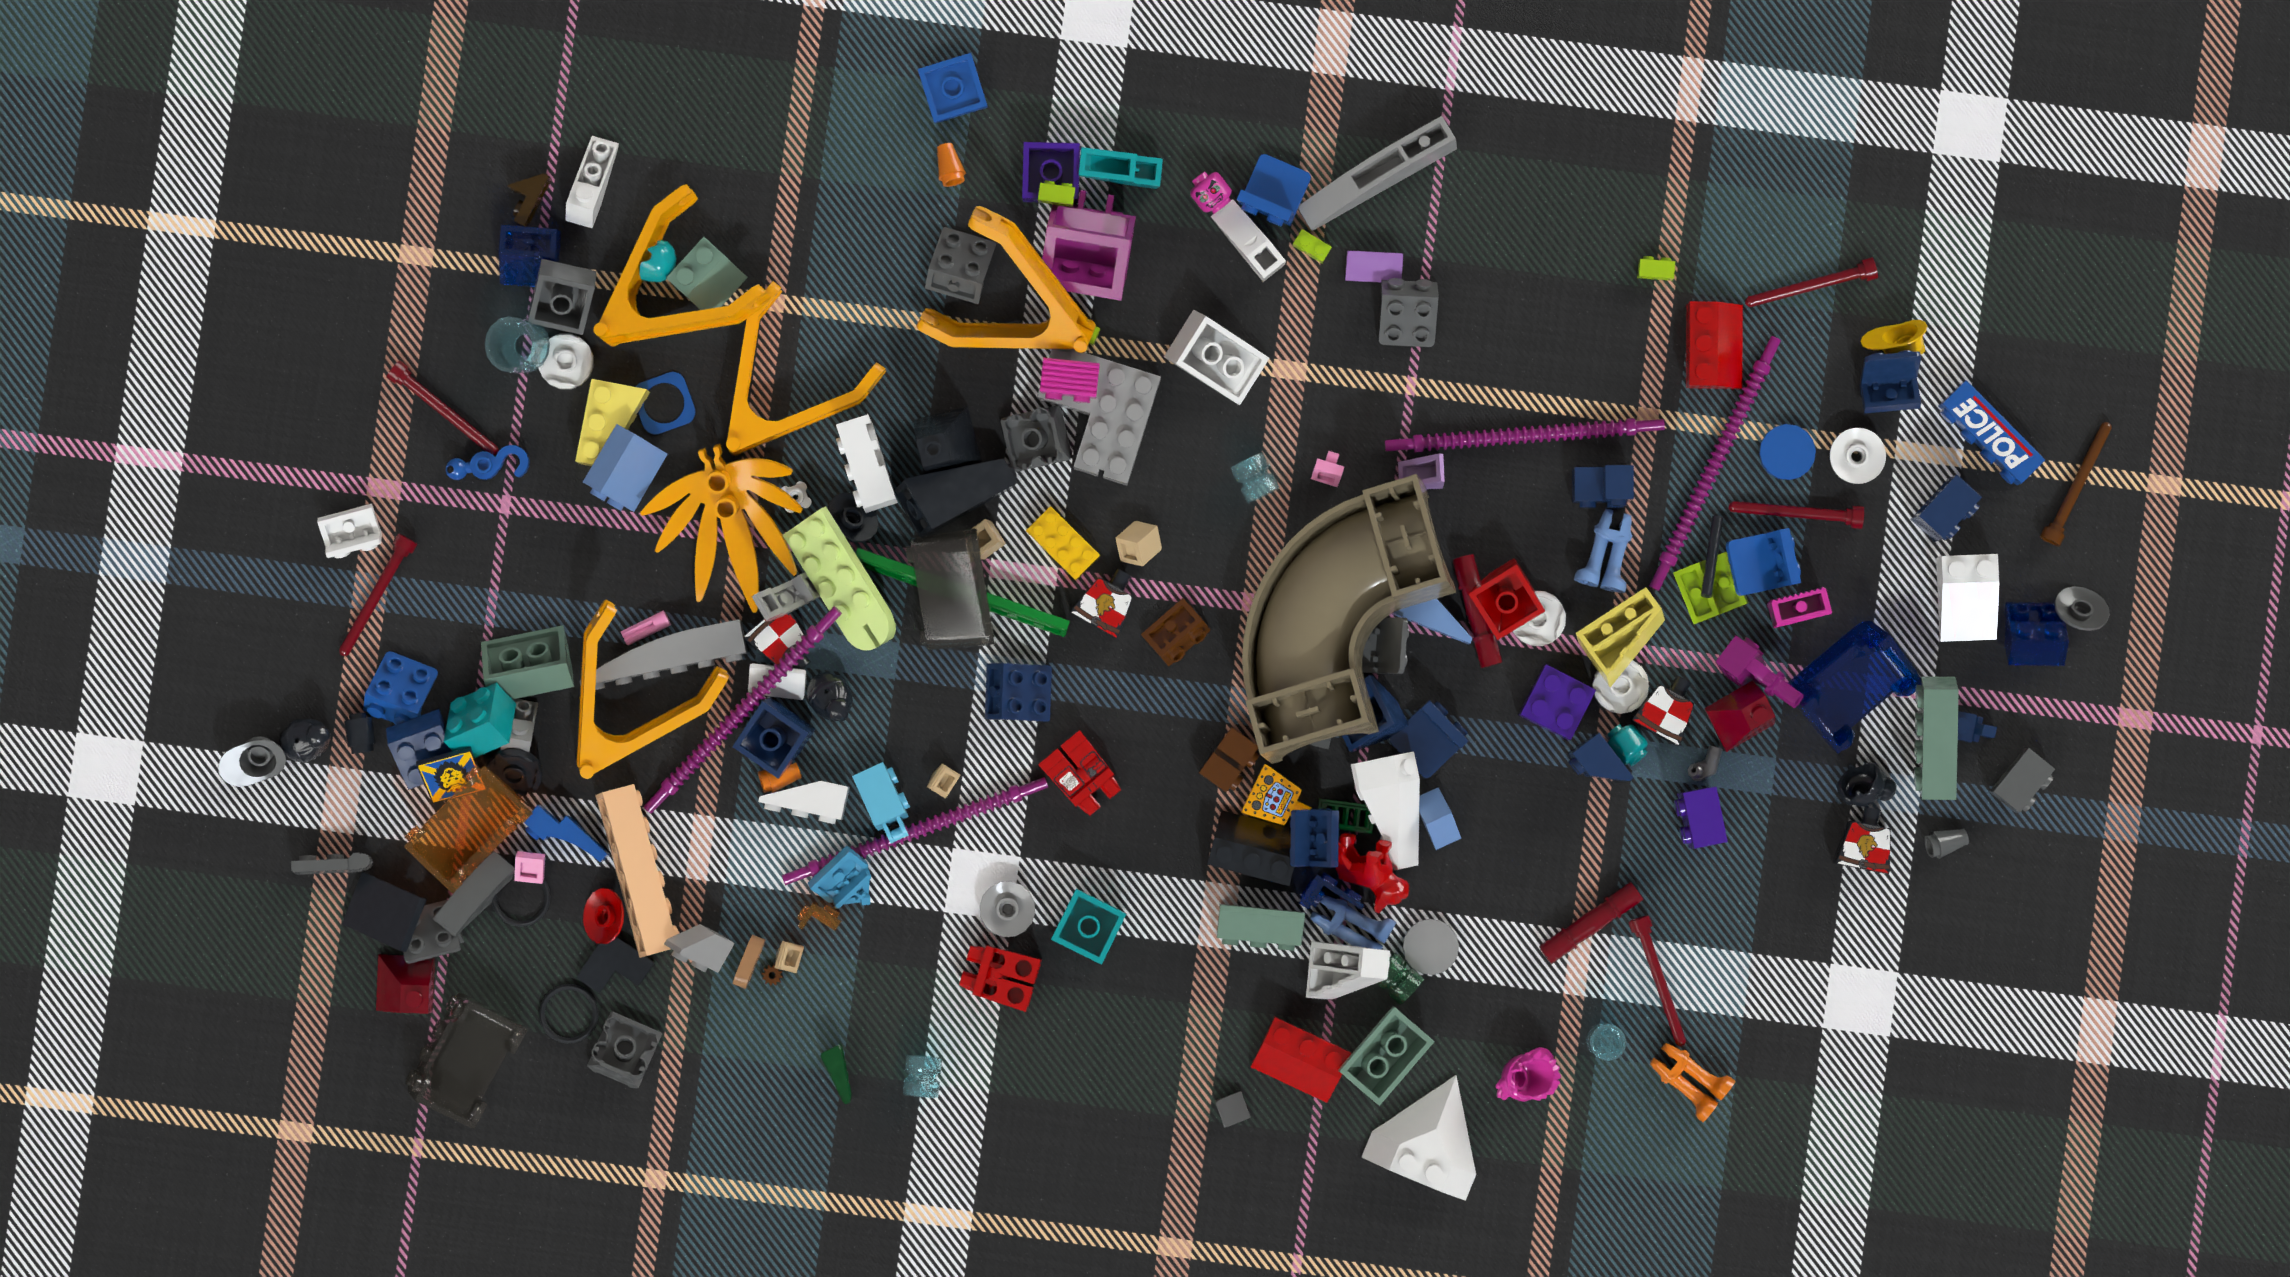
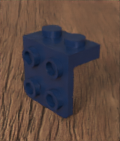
M1904 350L1892 354L1874 353L1864 358L1860 379L1864 413L1920 409L1921 398L1917 381L1921 362L1920 352Z
M1430 700L1427 701L1407 721L1409 726L1390 737V743L1400 754L1414 752L1418 772L1424 778L1431 777L1453 754L1468 742L1465 737L1468 732L1457 721L1452 724L1445 717L1448 712L1438 701L1434 704Z

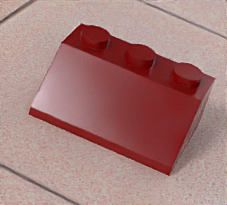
M1690 301L1686 305V388L1742 389L1743 305L1724 302Z
M1274 1016L1251 1068L1327 1103L1342 1076L1338 1069L1352 1053Z

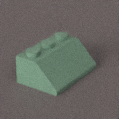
M563 625L481 642L483 680L486 687L497 682L512 699L574 687L572 664Z
M1220 904L1216 937L1222 938V944L1239 945V940L1250 941V947L1267 948V943L1278 944L1279 950L1294 951L1295 946H1301L1305 913Z
M1392 1006L1338 1071L1380 1106L1434 1041L1398 1009Z

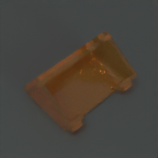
M475 765L464 776L467 781L421 828L415 825L404 837L408 840L404 848L452 894L463 884L462 882L467 878V875L470 876L473 870L512 831L514 832L517 829V824L524 823L533 814V808L485 765L481 768Z

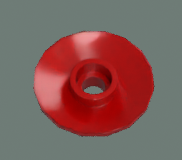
M600 888L593 892L586 902L583 923L585 931L592 941L597 944H608L621 931L624 922V908L616 892L611 889Z

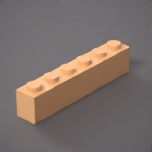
M632 784L597 794L595 796L639 957L670 950L664 943L668 938L679 934L677 927L672 925L670 918L672 906L669 899L664 896L662 887L665 886L662 872L657 870L655 863L657 851L655 846L650 844L648 837L650 826L647 818L642 815L640 806H642L643 802L640 791L636 790L635 785Z

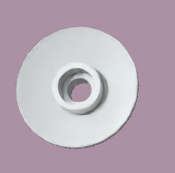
M1848 429L1838 435L1832 443L1830 449L1831 466L1834 472L1846 482L1853 484L1869 482L1881 473L1885 465L1886 450L1884 444L1875 433L1868 429ZM1855 451L1861 454L1859 462L1852 460L1851 455Z

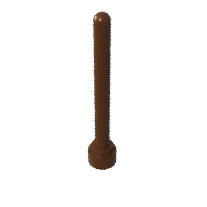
M2109 422L2101 424L2053 523H2049L2048 527H2044L2040 535L2042 540L2060 547L2065 537L2063 526L2112 429Z

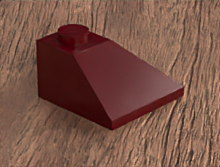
M1753 680L1704 708L1726 752L1775 724L1776 716L1767 697Z
M379 954L376 1011L433 1013L435 957L407 964L404 955Z

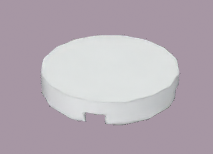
M573 334L553 336L542 345L538 354V369L542 377L550 385L559 389H573L581 386L590 377L594 368V356L590 346L583 339Z
M1535 591L1545 612L1517 628L1513 633L1525 644L1544 646L1552 643L1561 635L1565 627L1566 613L1562 604L1554 595L1545 591Z
M1632 660L1611 687H1609L1598 671L1594 676L1592 686L1596 689L1594 696L1603 708L1609 712L1622 714L1632 712L1642 705L1648 695L1649 681L1642 666Z

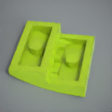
M1727 552L1718 555L1711 598L1701 597L1706 560L1673 572L1693 624L1749 603L1746 595L1739 596L1736 594Z

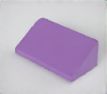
M1347 251L1345 281L1381 283V280H1389L1391 278L1402 279L1403 254Z

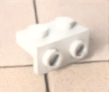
M372 504L319 517L317 520L326 546L325 554L327 558H343L352 551L360 549L362 551H369L381 544L382 532Z

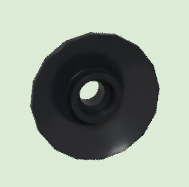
M840 493L835 495L828 503L827 509L847 540L862 543L870 540L877 532L879 522L876 511L866 513L863 506L857 507L853 493Z

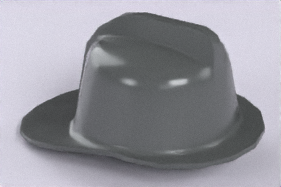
M261 736L253 737L244 744L233 747L224 753L218 765L219 774L225 782L232 786H249L279 775L285 767L286 757L282 748L275 742Z

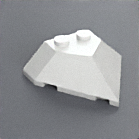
M1453 1076L1374 1129L1366 1144L1362 1158L1435 1190L1466 1201L1475 1179L1476 1171L1457 1076Z

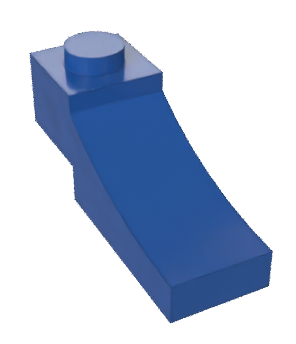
M537 805L523 820L527 825L525 831L535 840L539 838L547 840L549 837L567 841L585 850L599 862H603L610 855L571 816H565L559 822L542 805Z

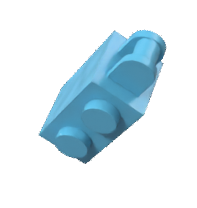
M882 762L852 776L875 828L878 831L884 828L890 843L909 836L902 820L909 817L905 809L910 808L904 793L898 794L894 784L899 781L893 768L887 769ZM898 822L900 827L890 831L888 826Z

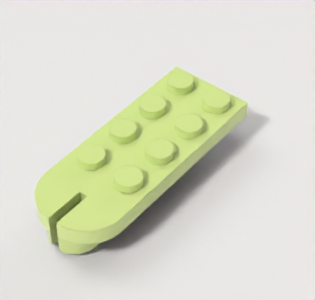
M827 507L821 508L783 534L784 539L828 610L830 611L835 606L842 612L836 623L846 639L854 647L861 650H873L894 637L896 623L891 610Z

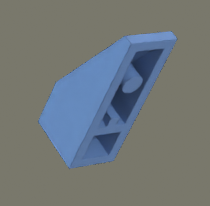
M1437 598L1392 613V615L1407 618L1410 622L1468 645L1472 641V637Z

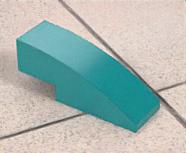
M1081 147L1078 176L1157 189L1160 187L1163 159L1137 156V154Z

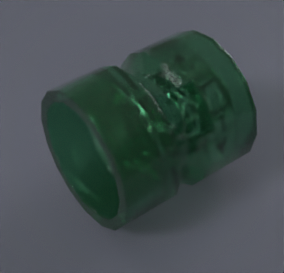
M1395 952L1389 958L1390 965L1387 979L1377 984L1382 989L1389 988L1388 995L1401 1005L1425 979L1414 969H1406L1407 962Z

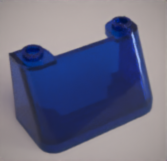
M1864 621L1851 629L1791 679L1788 684L1803 694V699L1797 708L1832 750L1838 754L1842 750L1849 748L1853 743L1855 733L1851 727L1892 693L1897 696H1910L1915 693L1916 685H1921V677L1889 633L1872 621Z

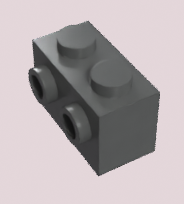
M2024 748L1989 792L2013 812L2020 813L2022 810L2027 812L2036 801V798L2033 797L2040 788L2044 790L2052 782L2054 777L2051 774L2055 768L2030 748Z

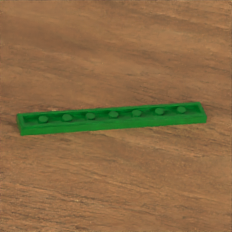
M860 548L856 550L855 554L867 570L1062 637L1066 636L1070 623L1069 620Z

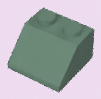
M705 237L696 244L666 277L675 288L700 310L722 307L748 278Z

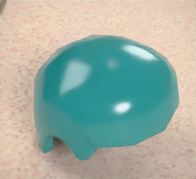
M658 240L657 245L648 248L652 255L651 259L640 264L639 275L641 280L662 282L666 280V277L676 266V254L672 245L668 241Z

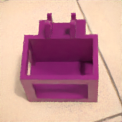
M1080 190L1078 205L1073 204V207L1052 204L1046 229L1042 260L1067 292L1121 301L1127 277L1136 217L1112 211L1114 195L1109 194L1105 211L1084 208L1087 194L1085 190Z

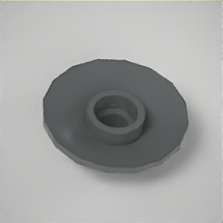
M2074 586L2065 588L2058 593L2055 600V610L2059 617L2068 625L2079 630L2092 631L2100 629L2107 623L2110 616L2109 607L2105 600L2096 592L2084 587Z

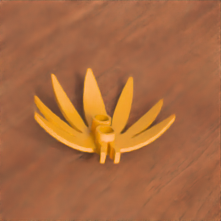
M720 444L713 447L715 453L713 460L712 457L707 455L706 449L702 448L698 451L701 461L705 463V470L688 474L665 487L642 509L640 514L644 516L662 510L690 493L665 526L655 548V552H660L686 527L700 503H704L705 507L699 526L695 556L696 601L700 602L703 599L712 574L717 549L718 517L721 520L726 547L736 577L752 612L756 613L758 607L752 596L759 593L758 564L752 534L743 509H745L764 541L793 576L797 574V569L790 549L779 528L766 510L747 490L776 505L801 513L803 508L784 490L765 480L752 477H783L791 475L793 470L779 462L759 458L741 459L726 464L721 457L722 448Z

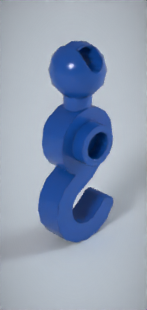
M508 445L499 450L496 457L489 452L482 451L476 453L470 462H465L460 458L451 459L446 465V473L453 480L463 479L467 473H473L474 476L482 480H488L499 472L507 456L515 454L519 457L520 464L514 474L520 478L527 472L530 460L524 449L516 445ZM449 467L454 468L452 473L448 472Z

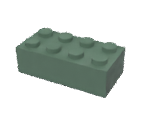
M1921 677V685H1916L1915 699L1920 712H1915V729L1917 736H1920V740H1915L1914 744L1916 763H1919V767H1914L1915 790L1920 791L1922 800H1956L1959 689L1955 677Z

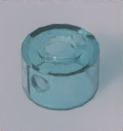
M512 316L501 318L491 325L486 334V355L492 365L501 371L511 373L533 372L544 364L549 355L550 342L548 333L543 326L529 323L528 318ZM521 335H528L532 340L531 353L527 356H521L516 351L515 344Z

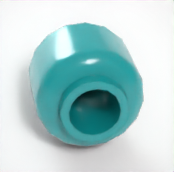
M1619 724L1608 733L1610 739L1607 743L1624 765L1630 764V766H1634L1648 753L1646 750L1648 742L1634 725L1629 724L1622 727Z

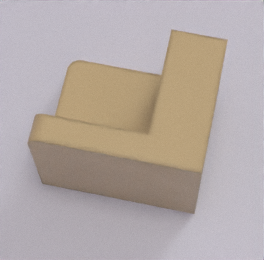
M1134 521L1116 537L1119 557L1122 562L1144 566L1162 549L1156 525Z

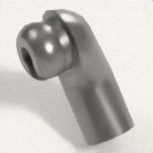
M1709 746L1706 759L1696 764H1691L1688 768V775L1695 781H1702L1717 772L1723 749Z

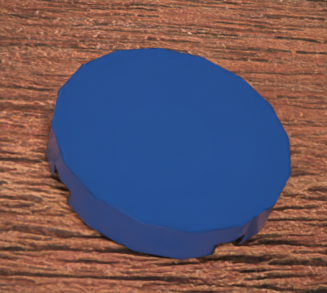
M1784 424L1774 427L1765 434L1759 448L1761 465L1768 474L1781 480H1792L1801 477L1809 471L1815 460L1816 449L1813 439L1807 431L1796 425Z

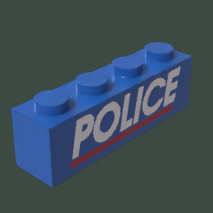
M1967 380L1962 382L1938 405L1942 410L1940 412L1941 416L1949 424L1955 423L1962 430L1960 435L1969 444L1975 443L1982 450L1980 455L1991 465L1995 463L2001 469L1999 474L2009 484L2013 482L2016 485L2022 484L2045 461Z

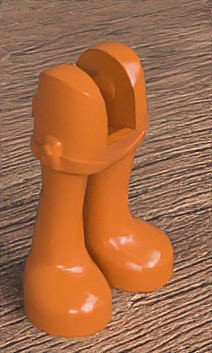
M1665 1043L1661 1049L1671 1059L1674 1058L1677 1061L1675 1066L1670 1070L1667 1068V1065L1659 1062L1656 1058L1651 1060L1650 1065L1660 1075L1662 1082L1671 1084L1692 1101L1696 1107V1117L1701 1122H1704L1714 1111L1718 1102L1690 1083L1681 1073L1683 1071L1687 1072L1720 1101L1736 1081L1729 1076L1719 1078L1710 1074L1693 1061L1686 1050L1683 1051Z

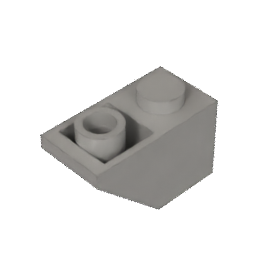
M512 699L516 703L510 742L501 746V750L515 748L529 752L538 703L522 699Z
M701 924L668 938L664 945L673 950L671 955L678 960L686 963L690 959L692 960L691 965L699 970L706 972L709 968L717 973L735 944L720 933Z

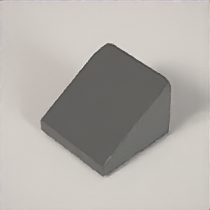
M1241 1091L1215 1100L1224 1128L1251 1118Z

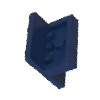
M1327 808L1292 810L1290 821V865L1292 867H1338L1339 810Z

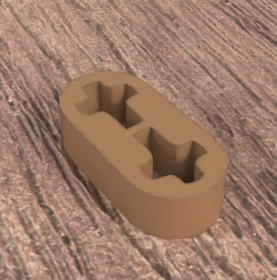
M752 934L734 977V985L744 989L747 988L764 947L765 939Z

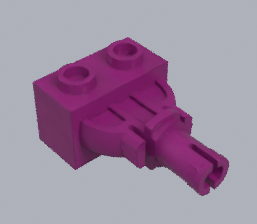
M1735 636L1715 661L1723 675L1739 687L1753 680L1765 688L1764 692L1766 695H1776L1791 707L1796 708L1802 701L1803 694L1785 681V675L1781 671L1774 674L1766 667V663L1762 658L1763 653L1758 649L1759 646L1747 637L1742 640Z

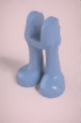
M1605 509L1599 523L1594 528L1596 534L1589 561L1585 568L1577 570L1574 580L1588 586L1598 587L1608 541L1613 542L1600 588L1611 592L1625 593L1627 583L1621 578L1620 573L1627 543L1632 538L1631 515L1624 513L1619 524V531L1609 529L1612 523L1613 510Z
M1325 895L1321 896L1319 902L1336 912L1332 920L1315 911L1310 916V919L1322 928L1324 934H1332L1352 946L1382 949L1383 945L1342 924L1344 919L1365 930L1384 944L1397 923L1389 918L1382 921L1371 919L1348 906L1347 901H1344V899L1337 900Z

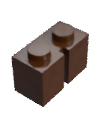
M1231 727L1199 774L1224 792H1227L1229 788L1235 791L1244 778L1239 775L1245 766L1251 768L1260 756L1256 752L1258 746Z

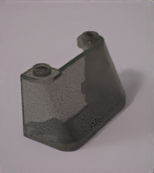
M977 528L911 538V546L906 547L908 563H914L924 624V628L919 629L921 645H927L928 650L995 644Z

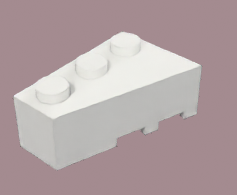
M869 415L836 424L840 436L836 441L841 455L846 454L849 463L844 465L849 481L854 480L857 490L853 491L857 507L863 506L864 511L868 513L898 503Z
M1311 941L1306 998L1333 1000L1386 980L1390 965V951Z

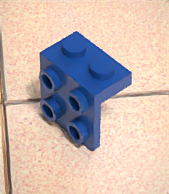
M1263 154L1258 159L1245 191H1240L1237 201L1242 205L1241 210L1256 216L1257 212L1268 216L1266 220L1282 227L1283 223L1291 226L1310 183L1311 175L1302 169Z
M1789 528L1731 540L1726 543L1727 555L1737 595L1743 596L1801 583V570L1794 552L1795 542Z
M387 652L365 693L363 711L368 712L375 718L391 721L395 725L421 716V708L437 678L438 671L435 668L397 653Z

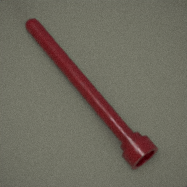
M1873 257L1863 259L1861 263L1856 264L1855 268L1748 296L1745 299V304L1748 307H1754L1860 278V280L1866 279V281L1878 279L1876 264Z
M399 360L386 376L387 379L393 384L398 383L400 386L404 384L483 450L494 456L497 455L499 448L411 377L412 373L408 370L409 367Z
M1732 501L1728 505L1729 510L1735 513L1845 522V525H1850V528L1862 529L1864 522V507L1852 506V508H1846V511L1738 501Z
M400 533L395 537L393 544H395L393 547L394 553L339 649V653L342 656L350 654L404 556L408 557L409 553L412 554L418 544Z
M1649 915L1628 921L1631 933H1635V936L1639 937L1674 1041L1676 1045L1683 1046L1686 1043V1038L1650 936L1652 932L1651 927L1653 926Z

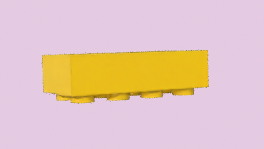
M1051 506L1026 530L1075 581L1100 557V554Z

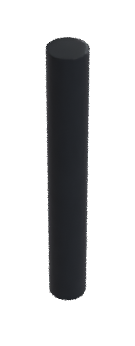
M1712 516L1701 589V597L1704 598L1712 597L1723 525V517Z

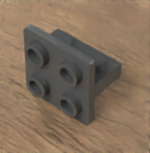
M448 900L424 905L407 952H404L407 964L461 950L460 943H464L463 932L461 931L454 937L434 920L435 915Z

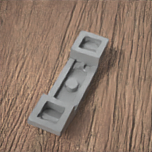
M806 572L772 589L768 588L752 596L766 621L782 617L820 597Z

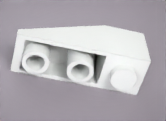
M595 136L591 137L566 202V221L593 228L602 204L619 143Z
M1233 199L1211 216L1263 282L1285 265L1286 260Z
M818 781L760 796L758 802L765 803L764 809L780 812L781 807L792 809L791 815L808 818V814L812 813L820 815L819 821L835 824L836 819L843 820L850 787Z

